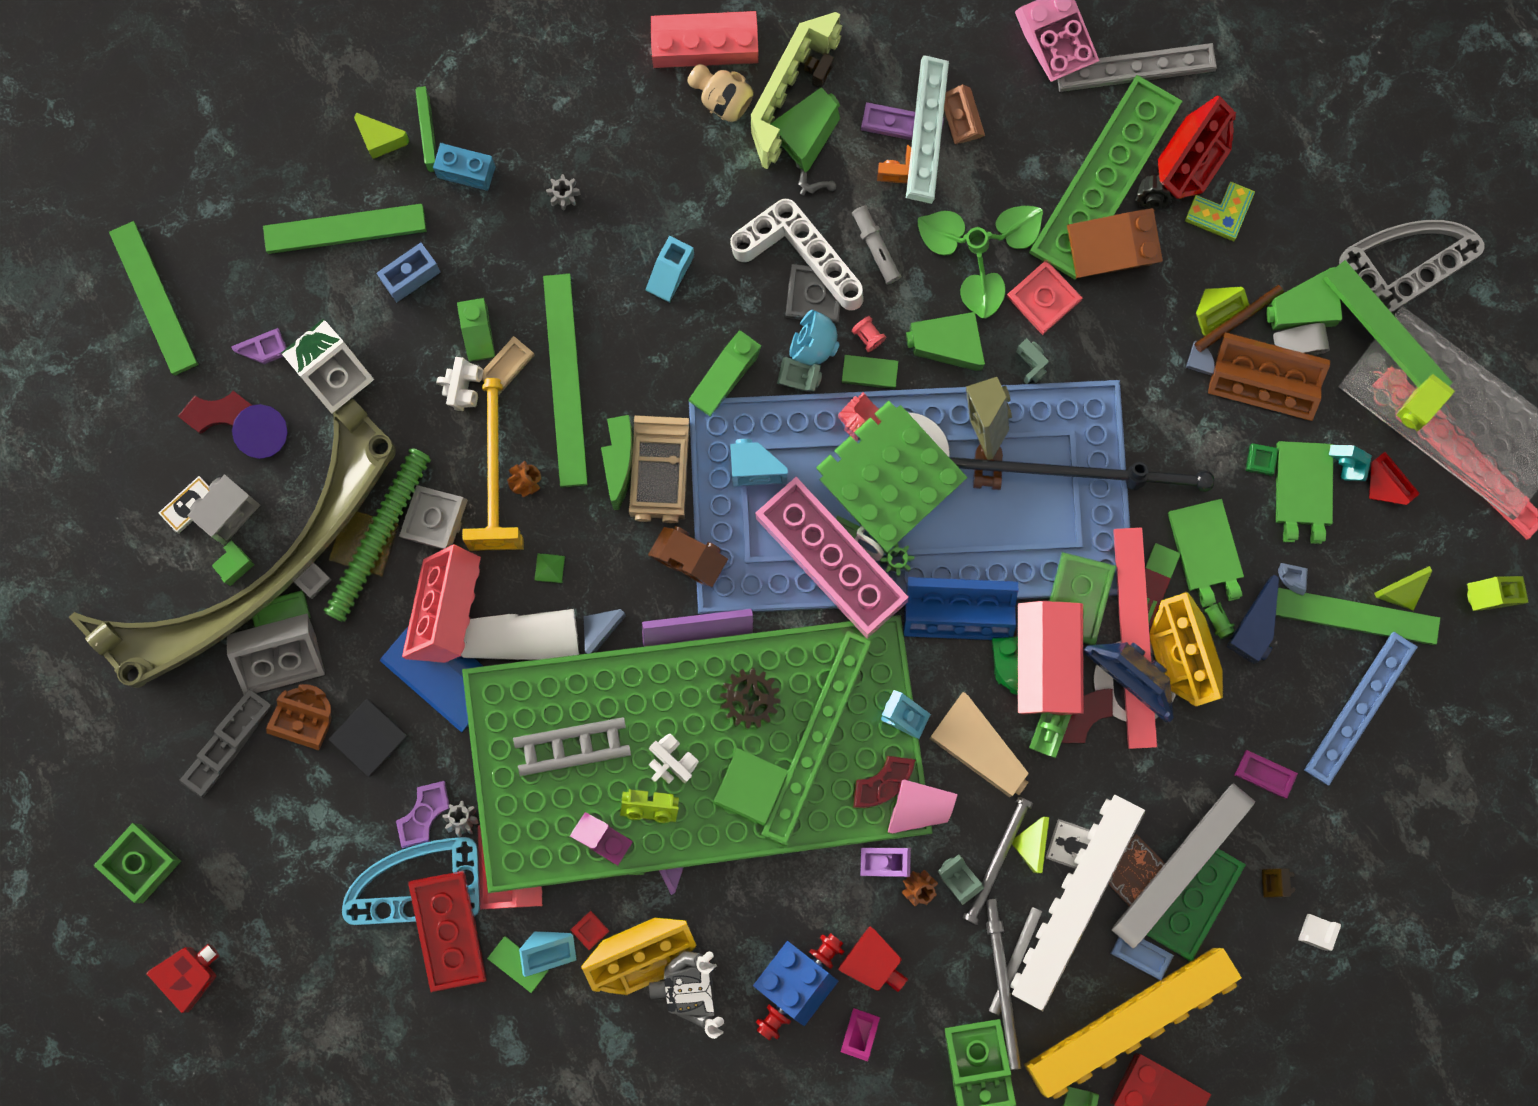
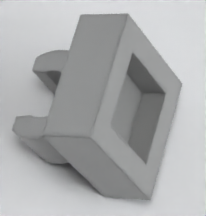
M313 562L294 583L313 599L331 579Z

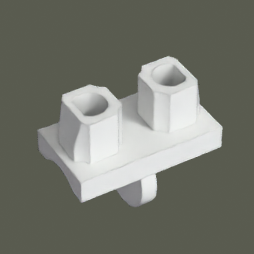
M455 357L453 369H447L446 376L438 377L436 381L438 385L443 386L442 395L447 397L446 404L454 407L457 411H464V407H476L478 393L474 390H468L469 381L480 382L482 380L483 369L471 364L464 358Z
M670 733L659 742L655 741L649 748L664 763L662 766L654 759L649 764L656 771L651 779L656 782L662 777L669 784L674 779L667 771L669 768L682 782L686 783L692 777L691 773L699 761L689 752L679 762L670 754L680 743Z

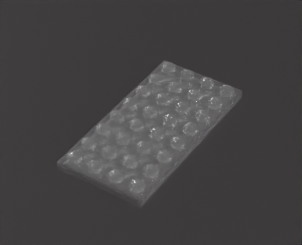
M1401 306L1394 316L1453 382L1449 386L1455 390L1453 395L1418 432L1415 429L1406 427L1396 414L1418 387L1376 339L1338 387L1514 520L1538 490V408L1404 306Z

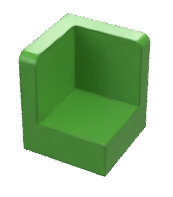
M232 540L223 547L226 553L212 565L222 577L223 582L229 586L255 565Z
M1067 1086L1069 1091L1065 1093L1063 1106H1097L1099 1094Z

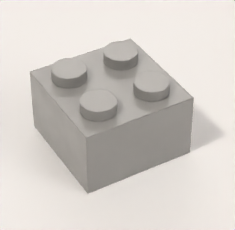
M224 474L222 478L218 477L210 484L208 488L210 491L203 499L199 498L191 505V512L187 515L222 545H225L260 506L258 502Z

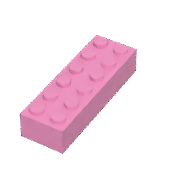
M797 477L790 481L755 513L756 520L867 639L908 602L909 597Z

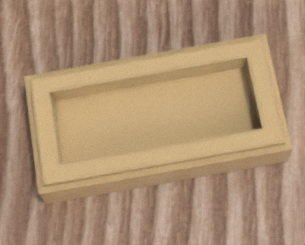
M513 336L484 368L482 381L484 382L487 378H498L501 380L504 390L535 356L534 353Z

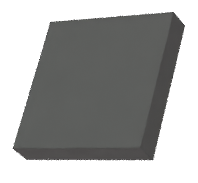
M791 264L785 318L802 320L810 310H814L830 318L834 324H838L841 304L810 266ZM832 271L828 274L831 278H837L841 275L839 271Z

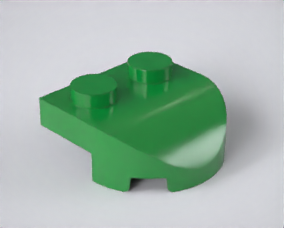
M1018 637L992 638L995 678L999 685L1002 684L1010 689L1012 694L1018 695Z

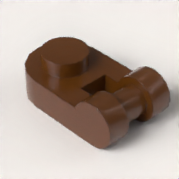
M980 444L976 449L974 459L987 460ZM999 447L993 459L990 460H1003L1001 447ZM974 470L973 488L981 489L982 486L992 487V490H1001L1002 472L993 471L992 476L983 475V470Z

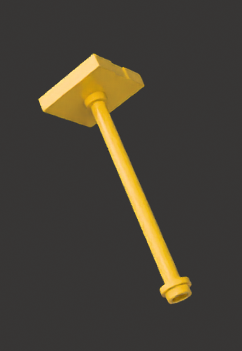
M487 378L484 380L482 390L487 391L488 527L463 529V541L469 551L524 549V539L520 535L518 527H499L498 392L503 390V385L498 378Z

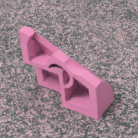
M902 780L896 807L893 808L887 833L893 834L947 823L952 814L957 794Z

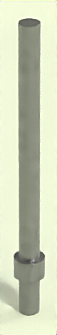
M997 899L986 900L989 921L986 923L987 934L991 935L1010 1070L1021 1069L1002 940L1004 927L1003 921L999 919Z

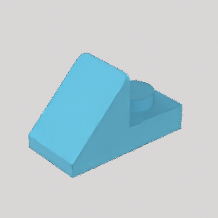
M894 690L886 704L881 720L919 739L931 714L903 693Z

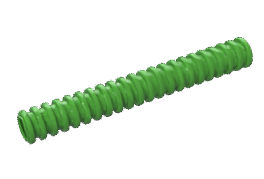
M410 448L408 450L410 454L405 456V464L402 463L400 465L402 469L397 471V479L394 478L392 480L394 484L389 486V494L386 493L384 495L386 499L381 501V509L376 510L378 514L373 516V524L368 525L370 529L368 532L365 531V539L360 540L361 546H357V554L352 555L353 561L348 563L349 569L344 570L345 576L340 578L341 584L336 585L337 591L331 594L333 598L328 600V608L325 607L323 609L325 614L341 622L346 621V613L350 614L351 610L349 608L354 606V598L358 599L359 595L357 593L362 591V583L367 582L365 578L370 576V568L375 567L373 563L375 560L378 561V553L383 552L382 546L387 544L386 538L391 537L390 531L395 529L394 523L399 522L398 516L403 514L402 508L407 507L406 501L411 499L410 493L415 492L414 486L419 484L418 478L423 477L422 471L427 469L426 463L431 462L428 455L417 449Z

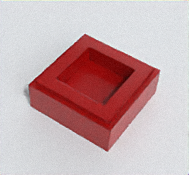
M592 911L570 929L588 950H591L610 932Z

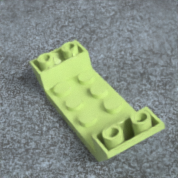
M837 12L799 23L751 114V134L762 166L768 169L771 162H777L782 151L780 148L782 143L780 129L770 125L775 119L772 115L776 107L781 108L787 96L785 93L788 85L793 86L799 74L797 68L800 62H806L811 49L821 54H829L831 49L835 50L841 39L839 34L842 29L840 14Z

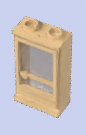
M634 416L629 514L630 517H635V521L650 522L651 518H662V522L678 523L679 519H685L689 418Z

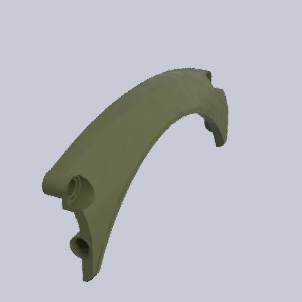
M353 398L333 412L334 438L331 462L325 485L315 510L289 550L269 571L249 587L203 611L157 622L121 623L101 621L76 612L69 616L86 636L85 639L90 646L101 656L104 655L115 668L114 671L117 673L121 683L133 688H140L147 682L184 664L220 642L285 591L343 530L396 454V447L390 438L371 421L368 414ZM380 443L388 444V450L385 453L376 454V447ZM137 667L138 677L134 681H129V671Z

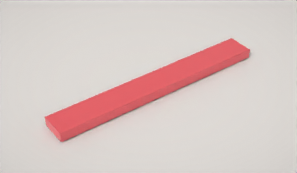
M1142 528L1114 529L1121 643L1137 644L1146 652L1144 657L1151 662ZM1124 688L1128 749L1157 747L1155 713Z

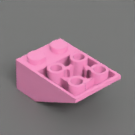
M1036 0L1015 11L1025 38L1051 82L1099 61L1075 0Z

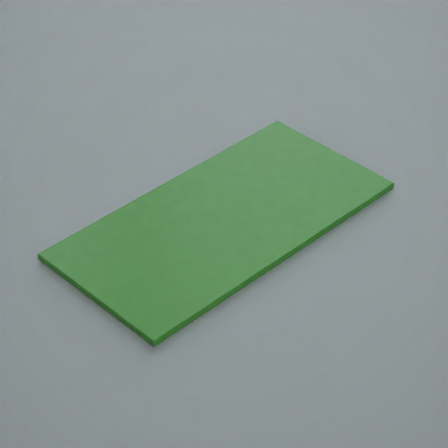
M901 615L892 616L868 638L873 641L810 790L807 808L803 807L787 846L762 836L765 825L763 826L716 805L713 801L737 748L789 770L846 632L850 631L866 638L851 621L462 669L488 893L932 834L931 826L893 834L887 833L899 793L887 802L874 807L853 808L856 780L869 779L877 775L884 767L887 756L915 759L914 769L909 781L925 785L919 739L881 720L886 704L894 690L903 693L913 701ZM755 668L757 676L764 671L766 672L764 678L766 681L774 679L771 685L772 689L779 688L780 690L774 695V698L780 699L781 702L780 704L773 705L778 712L776 715L768 714L771 720L768 724L760 720V728L757 729L754 723H751L750 728L747 730L745 729L744 722H741L736 727L734 726L736 720L734 717L730 719L725 718L729 710L721 709V705L726 703V700L719 697L721 693H727V690L722 687L723 684H732L729 678L730 675L733 674L739 678V671L741 669L745 671L746 675H749L750 670ZM746 681L739 683L733 691H742L745 688ZM757 683V687L762 694H767L765 688ZM751 689L746 697H743V699L748 701L749 708L754 701H757V698L752 697ZM733 704L735 710L743 715V710L740 706ZM767 706L756 708L754 717L762 714ZM624 717L626 728L618 729L620 746L629 745L631 756L520 776L518 765L526 764L523 747L515 749L514 737ZM607 732L590 735L593 751L609 748ZM669 733L680 743L670 754L679 762L689 752L699 761L691 773L692 777L686 783L682 782L669 768L667 771L674 777L669 784L662 777L656 782L651 779L656 771L649 764L654 759L662 766L664 763L649 748L655 741L659 742ZM579 737L562 740L565 756L582 753ZM551 742L534 745L537 762L554 759ZM629 789L648 791L647 801L652 802L654 792L674 794V797H679L676 822L659 823L653 819L631 820L625 816H620L623 791L628 792ZM585 812L610 825L609 827L633 841L618 866L570 837Z

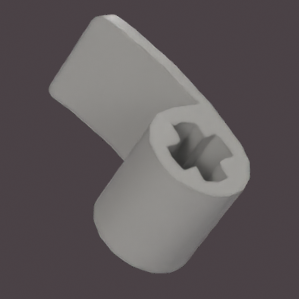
M1325 323L1304 325L1273 334L1275 346L1309 355L1323 354L1330 350Z

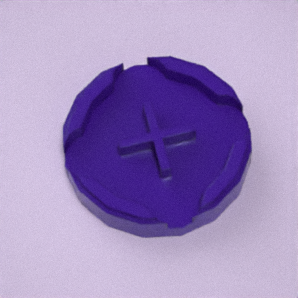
M261 404L249 406L242 410L234 420L232 428L233 439L239 450L249 457L258 459L268 458L279 452L286 442L288 433L286 422L281 414L274 408Z

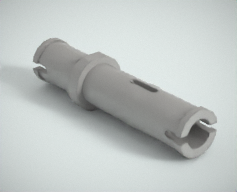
M867 205L855 209L852 215L862 232L860 236L863 241H866L885 279V283L891 284L899 280L901 274H899L880 235L881 229L875 225Z

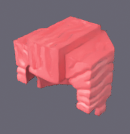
M864 392L858 398L855 396L838 414V418L845 425L844 430L857 442L860 439L854 432L870 417L878 425L881 423L874 414L879 408L870 401Z

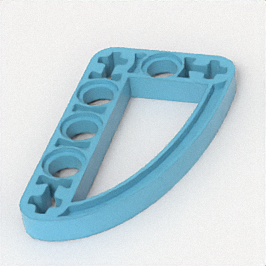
M467 837L442 839L418 844L381 859L365 870L350 886L342 906L344 920L352 925L416 922L415 917H408L404 912L405 904L412 901L411 896L372 899L358 898L365 887L386 870L416 857L452 850L453 873L470 870L474 874V881L468 886L471 903L475 904V908H472L475 917L480 911L479 854L477 843ZM463 842H467V845L473 848V852L468 853V862L474 860V866L463 865L458 867V861L464 862V855L458 853V848L463 847ZM383 902L391 907V914L386 919H381L376 913L377 906ZM367 903H372L370 908L372 920H368L369 914L358 915V920H354V916L349 915V910L354 909V904H357L358 909H369Z

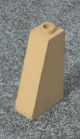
M963 692L929 739L1007 796L1011 797L1014 793L1020 795L1028 784L1025 778L1029 773L970 697Z

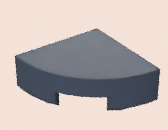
M1194 341L1186 368L1212 376L1214 373L1212 354L1207 348L1199 352L1194 345L1197 341Z
M1281 563L1278 568L1281 581L1293 592L1304 595L1307 589L1308 568Z

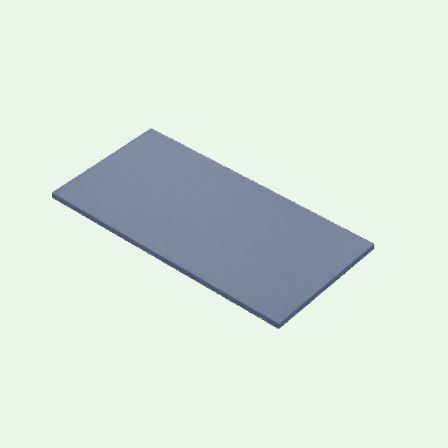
M1120 380L1001 385L1006 386L1009 391L1011 401L1007 403L1012 413V418L1008 419L1009 432L1000 445L1003 452L1002 461L1126 470ZM966 387L864 392L879 409L887 401H890L896 408L901 405L908 413H916L929 418L943 431L949 445V457L974 459L980 442L969 419ZM863 392L725 398L711 417L689 402L695 540L705 545L707 542L718 546L722 549L720 554L728 558L713 587L701 585L697 582L698 615L751 609L752 612L838 608L756 520L755 513L790 481L797 477L835 519L838 515L861 527L855 518L820 482L819 479L822 475L816 467L829 455L837 462L841 460L834 450L850 435L844 430L845 425L838 418V414L855 396L858 398ZM752 439V443L758 442L787 467V484L733 487L730 444H736V440ZM960 469L968 478L898 542V547L902 549L908 545V556H914L913 561L907 562V565L911 568L910 572H906L903 569L899 577L896 576L894 571H890L887 574L905 594L908 577L1013 581L1018 582L1017 600L1050 599L1062 552L1116 566L1113 530L1130 528L1126 481L1002 472L1001 490H992V487L982 486L981 489L973 488L974 470ZM983 470V475L992 476L993 471ZM865 530L863 534L874 540ZM861 539L858 541V543L862 545L864 548H866L868 551L872 553H878L876 549L866 541H863ZM884 553L882 558H887L888 555ZM900 554L897 557L891 555L893 557L892 564H902L901 560L903 557ZM880 560L875 561L884 571H886V563L882 564L880 563ZM1116 569L1109 596L1118 595Z

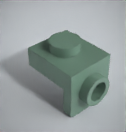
M1026 338L1018 346L1016 352L1033 369L1026 375L1024 382L1029 384L1033 380L1037 383L1047 373L1045 368L1049 361L1043 355V349L1036 342L1033 341L1031 343Z
M783 357L777 384L806 392L814 391L815 387L819 386L822 378V373L819 372L820 365L813 364L810 366L794 359Z
M960 855L946 860L938 870L942 881L962 905L984 889L983 884L969 869Z

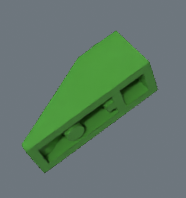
M739 330L691 395L689 402L711 417L757 360L761 345Z

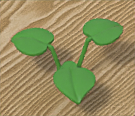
M1018 206L1005 210L996 220V228L1002 235L986 232L980 227L972 228L964 235L965 224L963 219L957 213L951 211H940L931 215L921 216L918 218V227L924 243L936 254L951 255L956 251L958 242L965 243L966 241L970 251L977 254L980 276L971 275L967 277L961 285L960 294L963 303L969 310L975 312L980 318L986 319L1000 308L1006 290L1004 281L999 274L990 273L985 275L982 253L986 252L989 248V239L1003 240L1006 238L1007 244L1014 249L1030 247L1035 243L1040 234L1043 210L1034 206Z

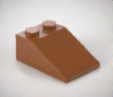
M1153 208L1067 225L1076 278L1150 266L1163 262Z

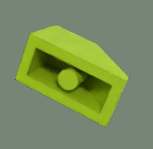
M1432 374L1411 394L1396 416L1401 419L1406 427L1415 429L1418 432L1433 418L1453 395L1455 390Z
M1523 576L1494 577L1467 584L1469 590L1467 597L1473 611L1529 603Z

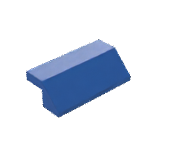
M908 577L906 595L909 598L905 604L904 636L982 640L1014 637L1016 628L1015 605L1019 591L1018 582Z
M407 627L381 657L380 661L460 732H463L469 725L462 669L483 667V665L475 658H463L462 656L445 663L402 658L408 632Z

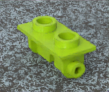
M629 789L628 792L623 791L620 816H625L631 820L644 818L653 819L659 823L676 822L679 797H674V794L654 792L652 802L647 801L648 791Z

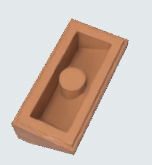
M962 84L947 91L945 94L944 111L954 144L964 143L985 136L971 88Z

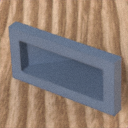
M618 609L584 616L586 654L598 651L626 617L625 612Z

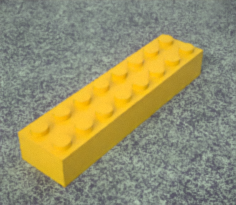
M1212 948L1028 1061L1024 1066L1040 1093L1047 1098L1053 1097L1057 1099L1069 1091L1067 1086L1073 1082L1078 1084L1085 1082L1093 1076L1091 1071L1098 1067L1105 1069L1117 1061L1115 1056L1124 1052L1129 1054L1141 1047L1140 1041L1144 1038L1150 1037V1039H1154L1166 1031L1164 1029L1165 1025L1173 1022L1174 1024L1182 1022L1190 1016L1188 1011L1197 1007L1202 1009L1213 1002L1212 996L1221 992L1224 995L1237 987L1235 982L1242 977L1224 948Z

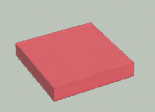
M1044 261L1006 296L1042 335L1083 299L1047 261Z

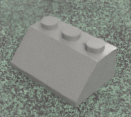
M308 614L232 633L227 636V656L244 695L249 689L254 693H259L325 675L316 634Z

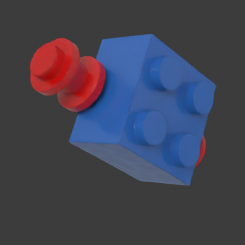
M831 933L828 937L822 934L820 937L822 945L819 949H811L809 951L817 960L815 958L811 960L787 941L753 986L777 1005L774 1008L769 1004L767 1006L769 1011L767 1017L764 1020L757 1019L756 1021L759 1025L757 1031L769 1041L772 1037L778 1040L780 1037L778 1029L781 1025H789L791 1023L783 1014H788L805 1026L839 982L825 971L821 964L823 963L832 969L833 964L831 960L835 954L843 955L845 952L841 949L844 943Z

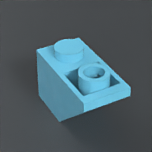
M669 236L656 260L646 291L670 303L694 258V248Z

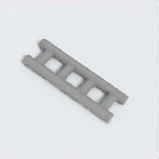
M624 717L514 737L515 749L523 747L526 764L518 765L520 776L631 756L629 745L620 746L618 729L626 728ZM607 732L609 748L593 751L590 735ZM579 737L582 753L565 756L562 740ZM551 742L554 759L537 762L534 745Z

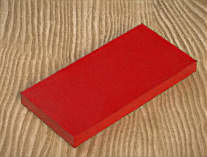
M465 870L409 881L408 884L430 991L435 992L485 982L487 977Z

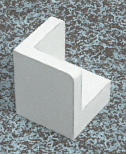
M1307 914L1298 940L1325 951H1332L1341 924Z

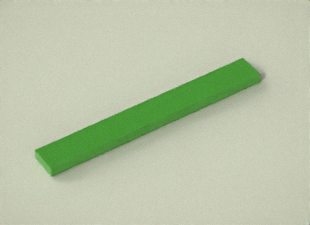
M570 274L543 276L560 487L588 485L571 276Z
M850 631L846 632L762 831V836L785 846L788 845L873 641Z

